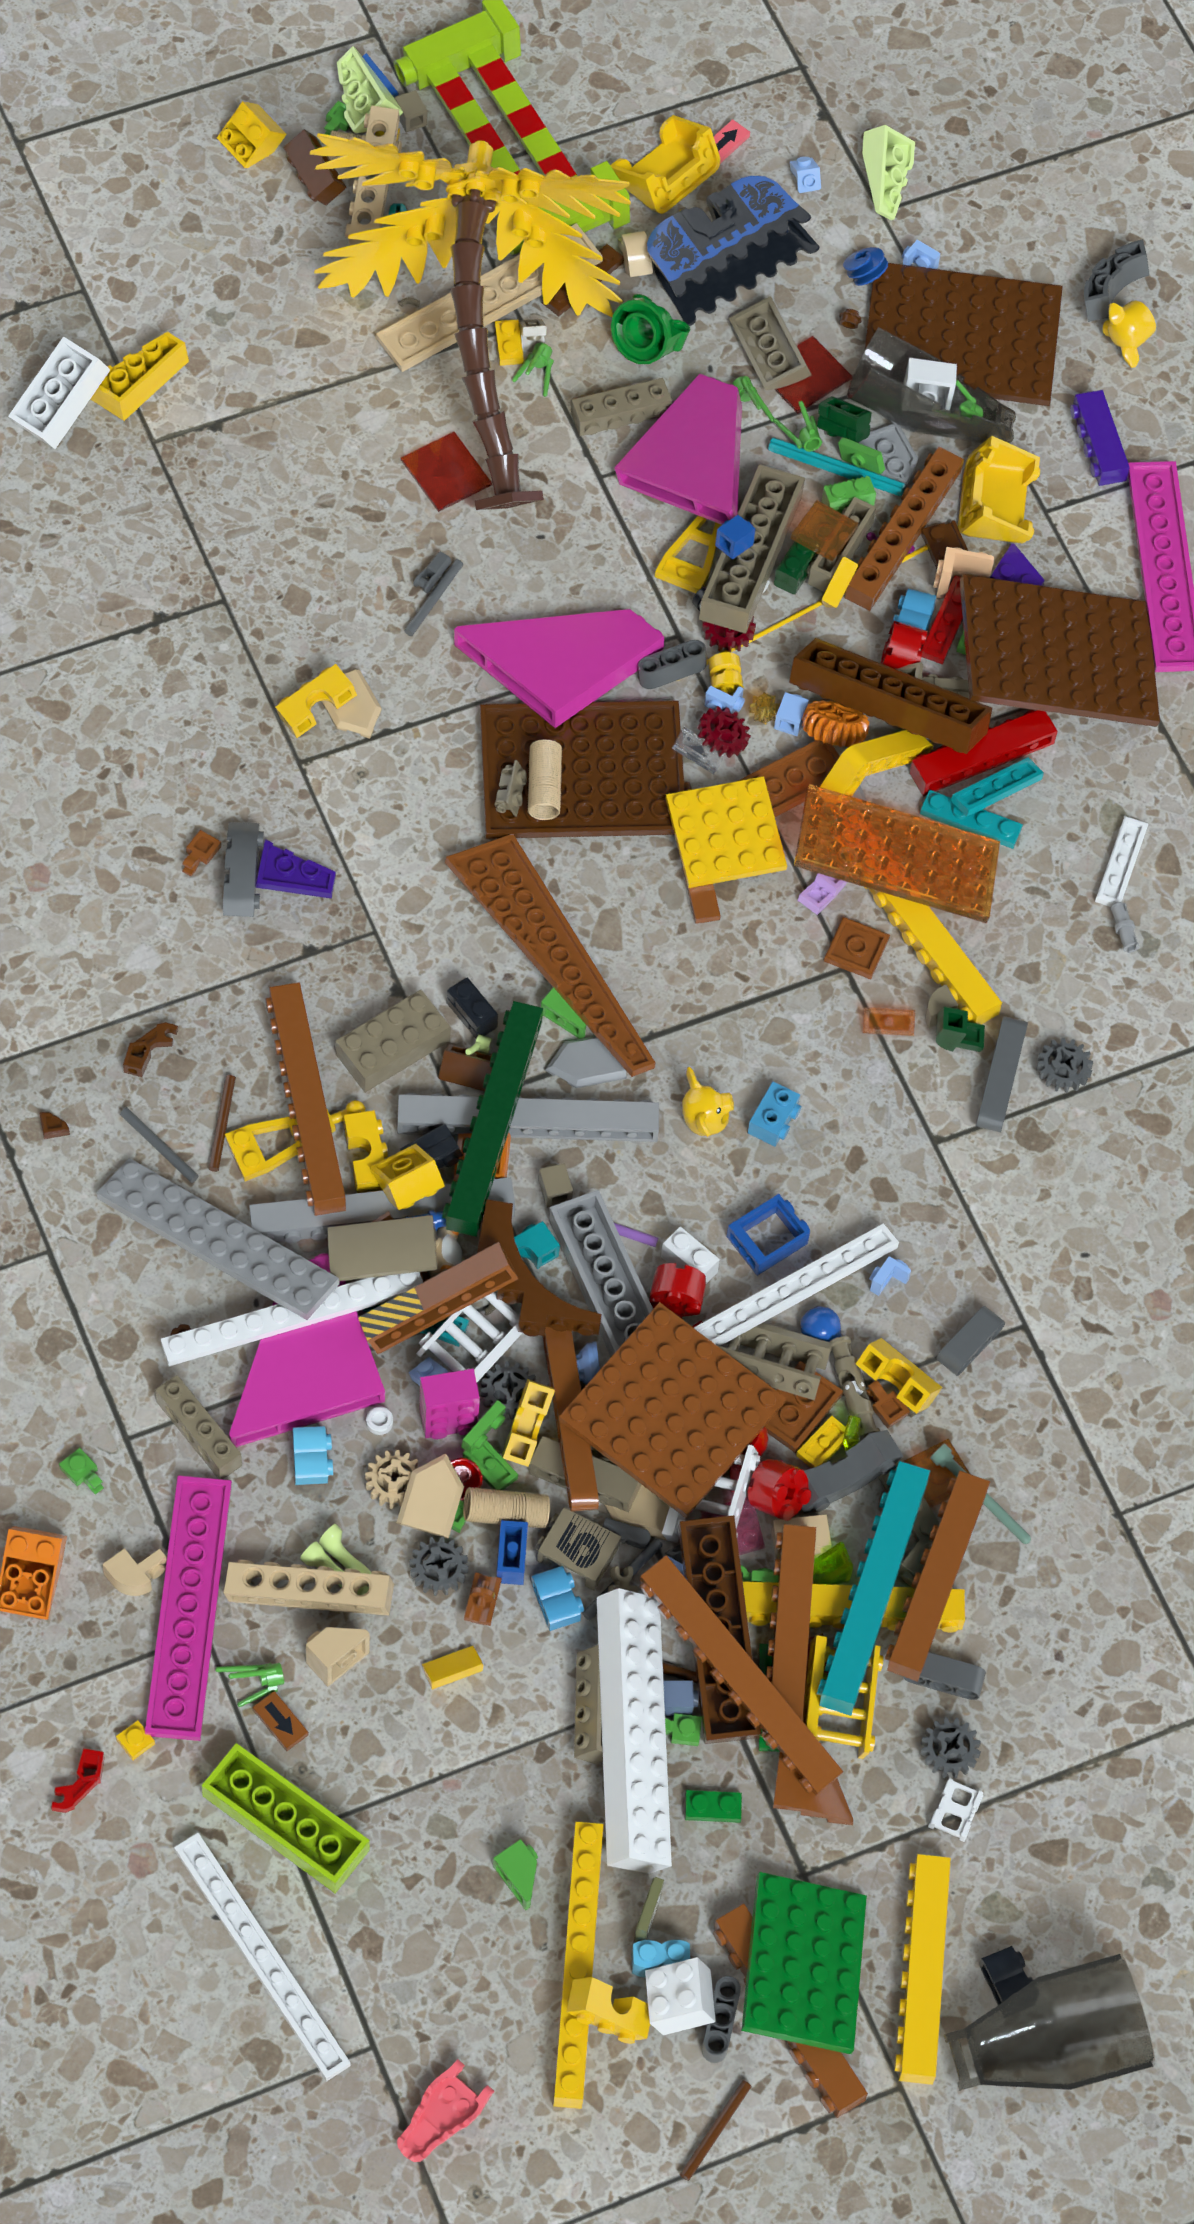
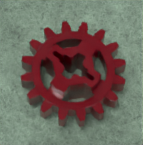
M754 616L746 633L732 629L729 631V628L703 621L702 632H704V640L710 639V647L718 645L719 652L723 648H727V652L730 653L732 648L739 652L741 651V645L748 647L749 640L754 639L756 623H753Z
M717 706L715 710L709 708L702 715L697 729L700 730L697 736L698 738H704L702 745H709V752L712 753L716 750L719 757L726 753L727 757L731 758L733 754L738 756L747 747L748 741L751 738V735L747 733L750 728L749 726H743L745 719H738V712L731 714L729 708L726 707L722 711Z

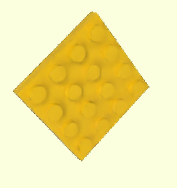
M764 777L666 794V802L688 888L787 870V862Z

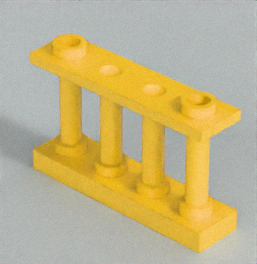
M816 1635L810 1642L803 1722L818 1741L859 1747L858 1758L864 1759L873 1751L875 1745V1736L871 1734L878 1672H881L883 1666V1655H880L881 1646L875 1645L867 1666L866 1682H862L859 1693H864L863 1709L854 1708L852 1715L849 1716L820 1706L821 1696L817 1695L821 1679L827 1680L828 1677L827 1673H824V1663H827L829 1655L835 1656L836 1650L826 1646L827 1637ZM822 1714L862 1720L860 1736L823 1730L821 1726H818V1718Z

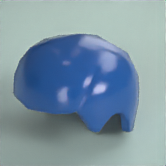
M816 1306L808 1310L801 1318L800 1326L803 1335L826 1342L841 1337L840 1319L831 1308Z

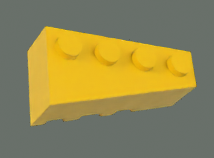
M167 331L143 345L142 350L136 354L130 353L124 356L123 361L113 367L111 365L107 366L110 371L90 400L125 421L189 362L185 342Z

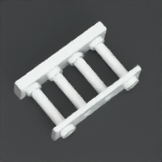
M493 1292L484 1298L510 1321L509 1324L513 1328L507 1334L504 1331L500 1332L472 1305H469L452 1314L434 1335L428 1332L419 1342L422 1348L416 1354L421 1357L429 1349L453 1372L466 1370L436 1342L437 1338L446 1330L476 1358L475 1362L479 1365L474 1369L476 1382H478L522 1334L518 1332L520 1313L517 1314L502 1300H497V1294ZM462 1312L494 1340L492 1343L495 1347L490 1353L486 1349L483 1351L453 1323Z
M748 1445L746 1455L741 1454L733 1463L742 1465L738 1481L721 1477L714 1485L735 1491L731 1506L702 1499L695 1509L723 1516L734 1515L737 1528L753 1471H755L760 1463V1456L754 1446ZM671 1507L669 1508L662 1534L667 1541L677 1543L679 1539V1522L686 1520Z

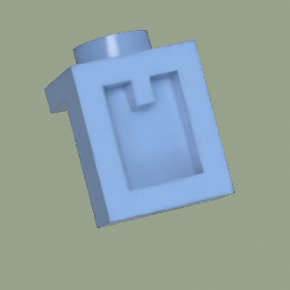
M916 240L911 247L907 246L904 250L902 265L911 266L914 262L919 267L937 269L941 253Z

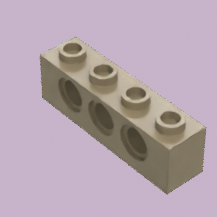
M178 1375L155 1389L158 1405L218 1479L223 1480L242 1467L240 1451Z

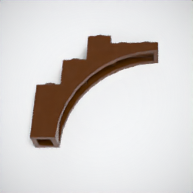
M487 1199L477 1253L499 1242L509 1256L518 1279L497 1291V1300H502L508 1304L522 1303L518 1332L531 1337L544 1336L546 1327H550L555 1331H575L584 1336L599 1335L602 1314L578 1308L561 1300L547 1290L529 1271L520 1256L514 1240L512 1227L513 1203Z

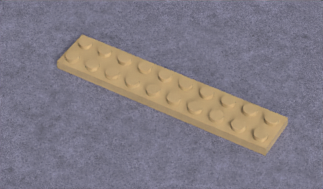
M577 223L571 227L580 232L582 238L561 234L602 256ZM520 255L481 276V286H484V327L543 295L542 274L544 263L522 283L518 282ZM580 257L593 265L602 262L600 260ZM451 293L376 333L378 342L401 372L457 342L454 334L459 332V330L457 329Z

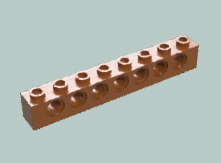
M940 446L934 454L930 453L924 463L925 468L923 471L918 470L913 479L914 485L912 488H906L901 498L902 503L900 506L896 504L890 514L891 520L889 523H883L879 531V538L877 540L873 539L867 549L868 555L866 558L862 556L857 563V571L846 589L845 599L871 611L909 550L917 541L922 529L926 527L960 475L964 462L963 458Z

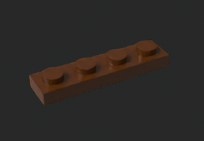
M606 244L599 250L603 261L595 266L611 274L624 263V256ZM565 283L547 305L544 304L542 297V304L558 317L571 307Z

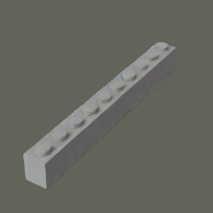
M416 1093L399 1095L398 1134L425 1135L443 1124L447 1125L452 1136L472 1133L470 1131L472 1117L478 1116L479 1110L476 1107L479 1097H471L466 1094L458 1096H445L443 1094L428 1096ZM519 1097L509 1133L511 1138L657 1142L659 1133V1102H652L650 1100L628 1102L623 1099L601 1101L596 1098L575 1100L569 1097L562 1099H548L547 1097L528 1099Z
M511 1177L494 1179L488 1199L513 1203L512 1217H515V1200ZM444 1184L445 1187L439 1189L433 1196L424 1197L416 1201L413 1206L400 1210L389 1202L383 1191L345 1195L346 1211L318 1216L314 1215L313 1206L308 1207L306 1199L249 1205L251 1228L275 1242L286 1241L287 1243H296L302 1239L311 1238L313 1240H323L328 1237V1227L370 1223L388 1211L395 1220L404 1219L405 1216L428 1214V1211L431 1210L435 1212L444 1211L445 1204H450L452 1197L449 1196L451 1184Z

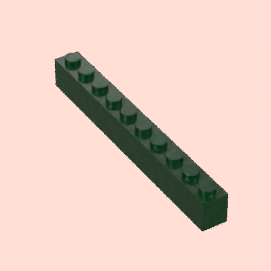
M513 1001L511 1010L505 1011L503 1025L506 1026L504 1031H499L496 1046H499L498 1052L492 1053L490 1067L493 1068L491 1074L486 1073L483 1088L486 1089L485 1094L479 1095L476 1107L479 1113L478 1116L472 1117L470 1124L472 1135L471 1138L466 1137L463 1147V1153H466L464 1160L459 1159L456 1174L459 1175L457 1182L453 1181L451 1184L449 1196L452 1197L450 1204L446 1203L442 1218L446 1219V1230L477 1237L486 1201L491 1192L543 1022L542 1007Z

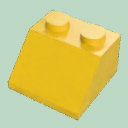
M417 1144L370 1167L389 1202L398 1210L409 1208L416 1201L424 1197L433 1196L439 1189L445 1187L435 1160Z

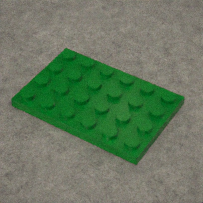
M758 1873L756 1876L741 2031L852 2054L855 2046L867 1895L768 1873Z

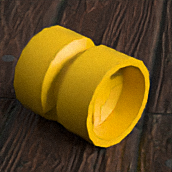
M722 652L715 654L709 659L711 686L731 696L734 695L739 686L744 688L741 662L737 654Z

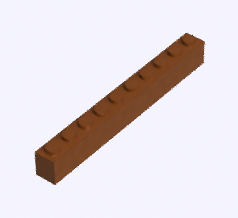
M300 982L269 987L270 997L266 998L268 1013H273L274 1017L270 1019L272 1034H277L278 1040H274L276 1055L282 1056V1061H279L281 1077L286 1076L287 1082L283 1083L285 1098L290 1097L291 1104H288L289 1118L295 1119L296 1125L292 1126L294 1141L299 1140L300 1147H296L299 1163L304 1162L305 1169H301L303 1185L308 1184L309 1191H306L308 1207L313 1206L315 1216L346 1211L345 1192Z
M668 1556L663 1557L640 1576L642 1584L639 1586L648 1598L653 1596L660 1604L657 1606V1609L666 1620L671 1618L677 1625L674 1629L683 1641L688 1639L695 1647L692 1651L701 1663L706 1661L710 1665L712 1677L718 1684L724 1683L730 1690L727 1694L736 1706L741 1704L748 1712L745 1716L754 1728L759 1726L765 1733L763 1739L773 1750L777 1748L783 1755L781 1761L789 1771L795 1770L799 1774L801 1779L798 1781L807 1793L812 1791L817 1795L841 1776L844 1771Z

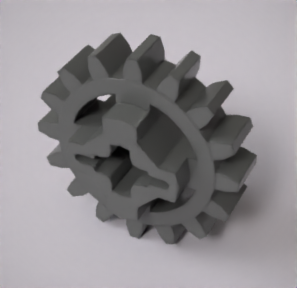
M1065 1038L1061 1039L1060 1044L1052 1040L1050 1047L1044 1045L1042 1053H1039L1037 1059L1039 1062L1036 1067L1040 1071L1039 1078L1047 1079V1087L1054 1084L1055 1091H1058L1060 1087L1064 1088L1065 1093H1068L1069 1087L1078 1091L1080 1084L1086 1085L1093 1071L1091 1070L1093 1061L1089 1060L1090 1051L1083 1052L1084 1045L1075 1046L1074 1039L1071 1040L1070 1044L1066 1043ZM1053 1056V1061L1049 1065L1048 1060ZM1079 1066H1081V1072L1077 1075L1076 1072Z
M506 1361L504 1368L496 1364L495 1372L490 1370L486 1372L487 1379H482L481 1383L483 1387L481 1389V1397H485L483 1400L484 1406L491 1405L492 1407L497 1400L506 1407L503 1416L509 1414L512 1420L519 1405L517 1402L521 1399L527 1379L536 1382L535 1374L528 1376V1367L520 1370L518 1362L514 1367H510L509 1362ZM507 1384H509L510 1389L512 1391V1397H510V1393L508 1392Z
M441 1536L439 1542H435L434 1538L430 1537L428 1545L420 1542L421 1551L413 1550L412 1556L415 1559H410L409 1567H412L410 1576L417 1577L415 1579L416 1587L421 1584L424 1585V1593L432 1589L434 1596H437L439 1590H443L446 1596L448 1595V1588L451 1587L457 1591V1582H465L464 1574L468 1573V1566L465 1564L468 1563L467 1555H462V1546L454 1548L455 1540L452 1539L447 1544L443 1536ZM428 1554H430L428 1560H424L423 1563L421 1564V1562H422V1560L425 1558V1556H427ZM435 1564H440V1567H443V1568H442V1569H438V1566L435 1565ZM455 1572L454 1575L448 1579L449 1574Z
M945 1717L943 1725H940L938 1721H934L933 1729L927 1727L925 1731L927 1737H922L921 1745L925 1747L921 1749L920 1753L922 1756H928L925 1760V1765H934L933 1773L942 1770V1777L946 1778L948 1772H952L953 1777L957 1778L959 1771L966 1775L969 1771L968 1766L972 1768L976 1766L977 1761L975 1759L979 1758L981 1753L977 1748L980 1747L981 1741L974 1740L977 1734L976 1730L970 1732L967 1730L968 1722L961 1726L959 1725V1718H956L954 1723H950L948 1718ZM964 1739L967 1742L968 1748L963 1744ZM956 1742L955 1748H952L945 1754L946 1749ZM933 1744L934 1748L938 1750V1756L934 1753Z

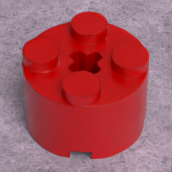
M893 621L880 663L893 669L919 663L923 654L920 651L921 646L925 643L928 631L902 622Z
M676 1263L659 1265L654 1274L649 1297L652 1308H655L660 1302L681 1319L683 1316L699 1315L706 1289V1276L700 1270L685 1265L684 1269L676 1268Z
M767 1459L760 1463L751 1477L755 1479L753 1486L748 1487V1499L753 1508L784 1521H790L800 1511L802 1506L808 1504L811 1499V1491L808 1489V1478L804 1470L780 1460Z

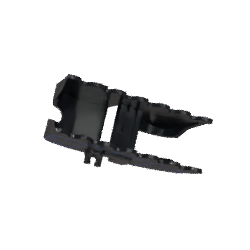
M765 176L741 178L728 185L719 193L716 191L707 196L706 202L713 220L712 222L701 208L693 207L687 209L684 207L678 213L662 221L652 231L647 242V251L654 263L655 275L677 308L683 322L689 326L696 322L695 313L698 310H702L707 314L715 312L717 308L715 302L717 299L722 298L727 302L734 301L737 297V287L743 286L747 290L754 289L757 286V275L763 274L767 278H772L778 272L776 267L778 263L783 262L787 266L795 265L798 261L796 255L798 251L803 250L807 254H812L819 250V245L801 226V224L810 221L811 215L796 203L776 181Z

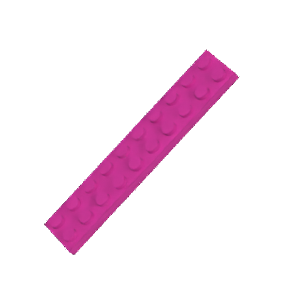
M1176 461L1128 463L1130 467L1128 479L1144 596L1150 623L1155 672L1194 671V585Z
M188 1476L177 1477L145 1734L151 1735V1737L201 1741L232 1480Z

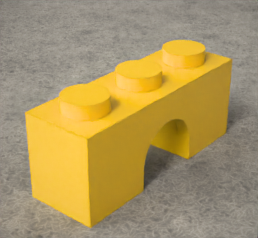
M334 664L332 667L325 668L311 682L304 683L297 692L283 698L275 708L281 720L294 736L298 738L317 724L311 712V708L315 703L323 700L329 701L336 709H339L356 697L357 694L351 681L337 664Z
M375 1110L344 1115V1130L348 1150L361 1148L369 1153V1156L365 1159L353 1161L356 1192L383 1191L370 1169L371 1166L388 1157L386 1142L381 1143L380 1135L383 1134L381 1119L376 1120Z
M882 1338L870 1343L856 1362V1365L875 1381L885 1379L894 1384L900 1391L896 1398L916 1414L929 1408L943 1388Z
M527 1379L501 1454L502 1458L529 1467L537 1444L540 1426L544 1416L547 1415L555 1392L554 1388Z
M594 1977L573 1979L567 2013L577 2017L578 2022L597 2026L599 2032L614 2034L623 2043L633 2044L635 2040L648 2038L650 2028L648 2003L635 1997L614 1999L612 2007V1986Z

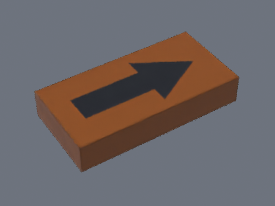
M275 1691L253 1707L254 1713L286 1752L309 1735L306 1728Z

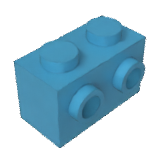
M772 1082L749 1122L748 1134L776 1147L780 1139L784 1140L790 1130L788 1125L790 1120H796L802 1106L799 1105L800 1094Z

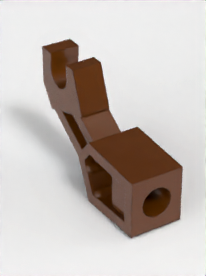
M167 1022L157 1024L155 1028L134 1043H129L123 1063L124 1073L142 1078L151 1059V1051L156 1047H172L173 1038L166 1037L168 1033L177 1035L178 1025ZM144 1053L143 1058L135 1056V1054Z

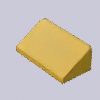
M846 557L842 558L822 597V603L825 607H838L858 567V564Z
M474 1646L422 1664L432 1690L483 1671L482 1660Z

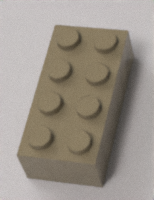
M422 989L337 1039L336 1056L366 1093L450 1042L451 1027Z

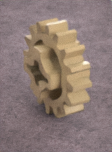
M396 1450L394 1456H391L389 1451H385V1458L383 1459L378 1455L375 1456L376 1464L369 1463L368 1470L370 1472L365 1473V1480L369 1481L366 1483V1490H372L371 1499L379 1497L380 1506L385 1502H389L390 1509H393L395 1503H398L401 1507L406 1492L404 1490L407 1489L412 1471L418 1467V1460L409 1461L410 1454L408 1452L404 1457H401L399 1450ZM397 1477V1481L393 1482L392 1478Z

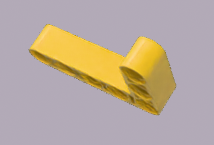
M908 730L854 744L841 754L817 790L816 797L832 814H836L847 805L865 776L912 763V760L918 755L929 754L933 745L925 737L911 734Z

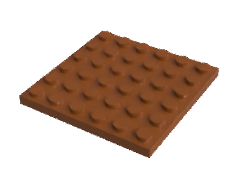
M659 1302L563 1411L558 1421L684 1518H687L785 1404L787 1398Z

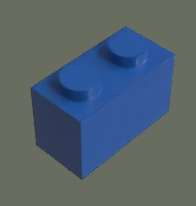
M501 1520L497 1577L502 1578L501 1584H524L528 1522Z

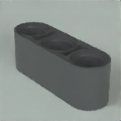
M690 640L642 658L638 664L640 685L646 689H655L703 671L707 665L705 644L700 640Z
M986 1306L981 1307L943 1347L936 1360L953 1374L959 1376L1000 1333L1005 1325V1321Z
M929 1652L919 1681L917 1682L904 1676L903 1679L916 1685L965 1699L977 1700L980 1698L986 1671L979 1666Z
M731 1976L720 1978L714 1990L715 2016L719 2014L724 2015L728 2018L729 2022L724 2025L717 2022L707 2024L702 2054L711 2063L721 2062L726 2057L741 1992L739 1981ZM722 1988H730L734 1991V1995L732 1997H724L720 1990ZM710 2042H718L722 2045L723 2049L719 2052H714L708 2047V2044Z

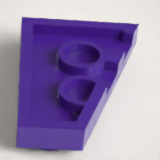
M265 839L256 888L332 899L336 880L335 871L311 860H303L295 856L294 852L273 846L272 842Z

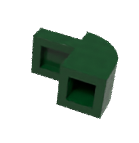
M945 1006L940 1010L937 1015L936 1042L941 1048L952 1052L956 1047L981 1052L984 1049L985 1025L968 1022V1011Z

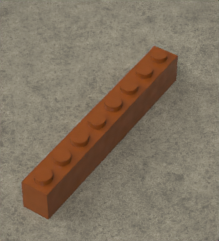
M959 1471L957 1479L951 1478L946 1491L947 1494H950L948 1503L942 1502L937 1516L942 1518L939 1526H933L929 1540L933 1541L930 1550L925 1548L920 1564L925 1566L922 1574L916 1572L911 1586L916 1589L913 1597H907L903 1607V1612L907 1613L905 1620L898 1621L894 1636L898 1637L895 1645H889L885 1660L889 1661L887 1671L917 1682L919 1681L985 1500L990 1481L963 1471Z
M784 1524L782 1533L777 1532L775 1548L780 1549V1559H775L773 1575H778V1586L773 1585L771 1601L776 1602V1612H771L770 1629H774V1639H769L768 1656H772V1666H767L766 1677L803 1721L817 1527Z
M743 1903L715 1920L713 1935L720 1946L725 1945L730 1953L728 1958L732 1966L736 1970H741L745 1976L743 1981L746 1985L753 1916ZM787 2041L791 2047L790 2054L797 2065L802 2064L806 2070L805 2077L809 2085L813 2089L817 2088L822 2095L821 2102L828 2113L833 2112L835 2117L839 2118L866 2101L868 2095L866 2089L841 2052Z

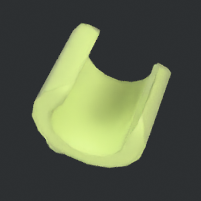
M478 1035L475 1044L466 1049V1054L471 1055L478 1050L489 1053L492 1038Z

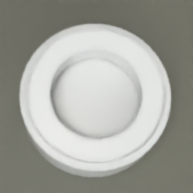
M385 1407L371 1409L366 1417L368 1430L376 1435L388 1433L393 1426L392 1413Z

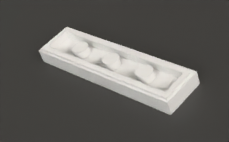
M1124 816L1095 902L1109 907L1117 902H1122L1148 823Z

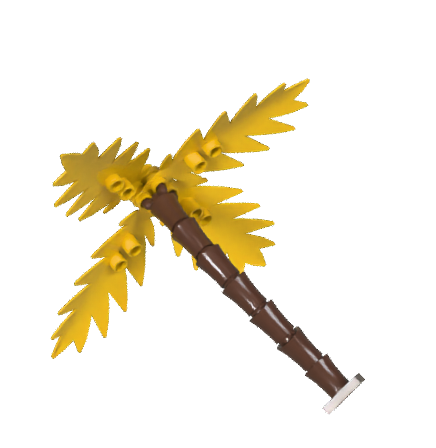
M318 133L317 137L326 146L311 150L310 155L343 157L317 165L316 170L362 165L338 175V179L383 173L362 182V186L411 181L406 183L405 186H415L421 190H431L436 180L441 179L448 184L446 187L447 198L421 202L420 206H424L423 208L399 212L374 220V223L396 226L348 235V239L370 242L324 252L323 256L348 258L329 263L314 270L315 274L329 273L320 282L318 288L336 287L348 283L351 297L354 298L364 289L376 270L384 295L389 297L395 285L401 257L415 282L419 284L424 273L428 243L442 268L447 267L452 256L454 288L450 289L454 302L457 329L459 330L454 335L459 346L464 372L467 375L462 377V380L468 391L474 415H477V419L472 422L481 437L488 458L485 460L490 471L495 496L475 500L476 510L508 509L544 500L542 490L521 491L519 454H513V446L506 424L505 410L499 411L500 405L496 389L495 370H489L491 366L488 352V328H483L484 286H481V267L485 249L482 245L485 224H489L498 214L496 235L498 260H503L523 241L518 268L519 283H522L544 263L542 294L545 305L551 301L565 283L569 302L577 316L581 314L585 305L589 304L596 310L613 317L614 312L608 299L623 304V300L595 278L620 285V281L590 262L580 258L585 257L600 261L603 259L602 256L561 235L582 238L580 232L540 208L570 218V215L554 202L556 201L580 214L595 219L596 216L576 200L578 199L597 209L620 217L618 211L599 197L630 205L631 201L617 192L628 187L630 183L598 179L595 175L569 177L559 170H552L543 176L528 168H522L517 175L501 167H491L493 148L485 141H476L471 144L468 150L467 163L456 164L452 168L451 163L446 158L424 160V153L422 151L399 153L397 147L390 143L373 146L355 137L344 139Z

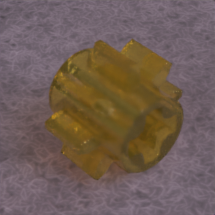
M763 692L759 697L753 696V704H750L749 713H755L754 721L758 720L765 725L771 720L775 721L780 707L779 703H775V695L771 696Z

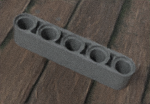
M1003 1016L976 1127L1000 1133L1002 1131L1028 1026L1026 1021Z

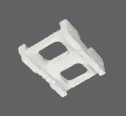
M949 1778L941 1794L942 1799L939 1807L934 1811L928 1827L932 1829L935 1827L959 1837L960 1841L965 1842L972 1819L983 1798V1792H978ZM959 1788L971 1794V1799L967 1806L952 1801L951 1797L955 1789ZM945 1813H951L961 1818L958 1830L954 1831L941 1824Z

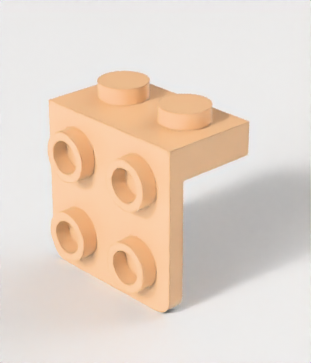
M946 547L944 560H939L933 585L934 588H938L936 598H945L950 580H953L954 576L962 577L963 574L990 578L994 557L984 552L977 553L961 548Z

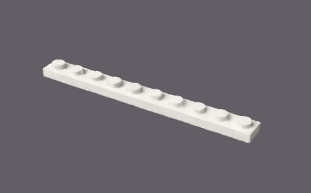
M883 1223L694 1327V1329L715 1345L721 1346L897 1249L899 1241Z
M419 1272L366 1278L336 1287L308 1320L277 1304L161 1338V1345L168 1366H172L386 1303L422 1284L423 1281Z
M196 1833L175 1846L176 1854L326 2082L350 2067V2061L200 1834Z

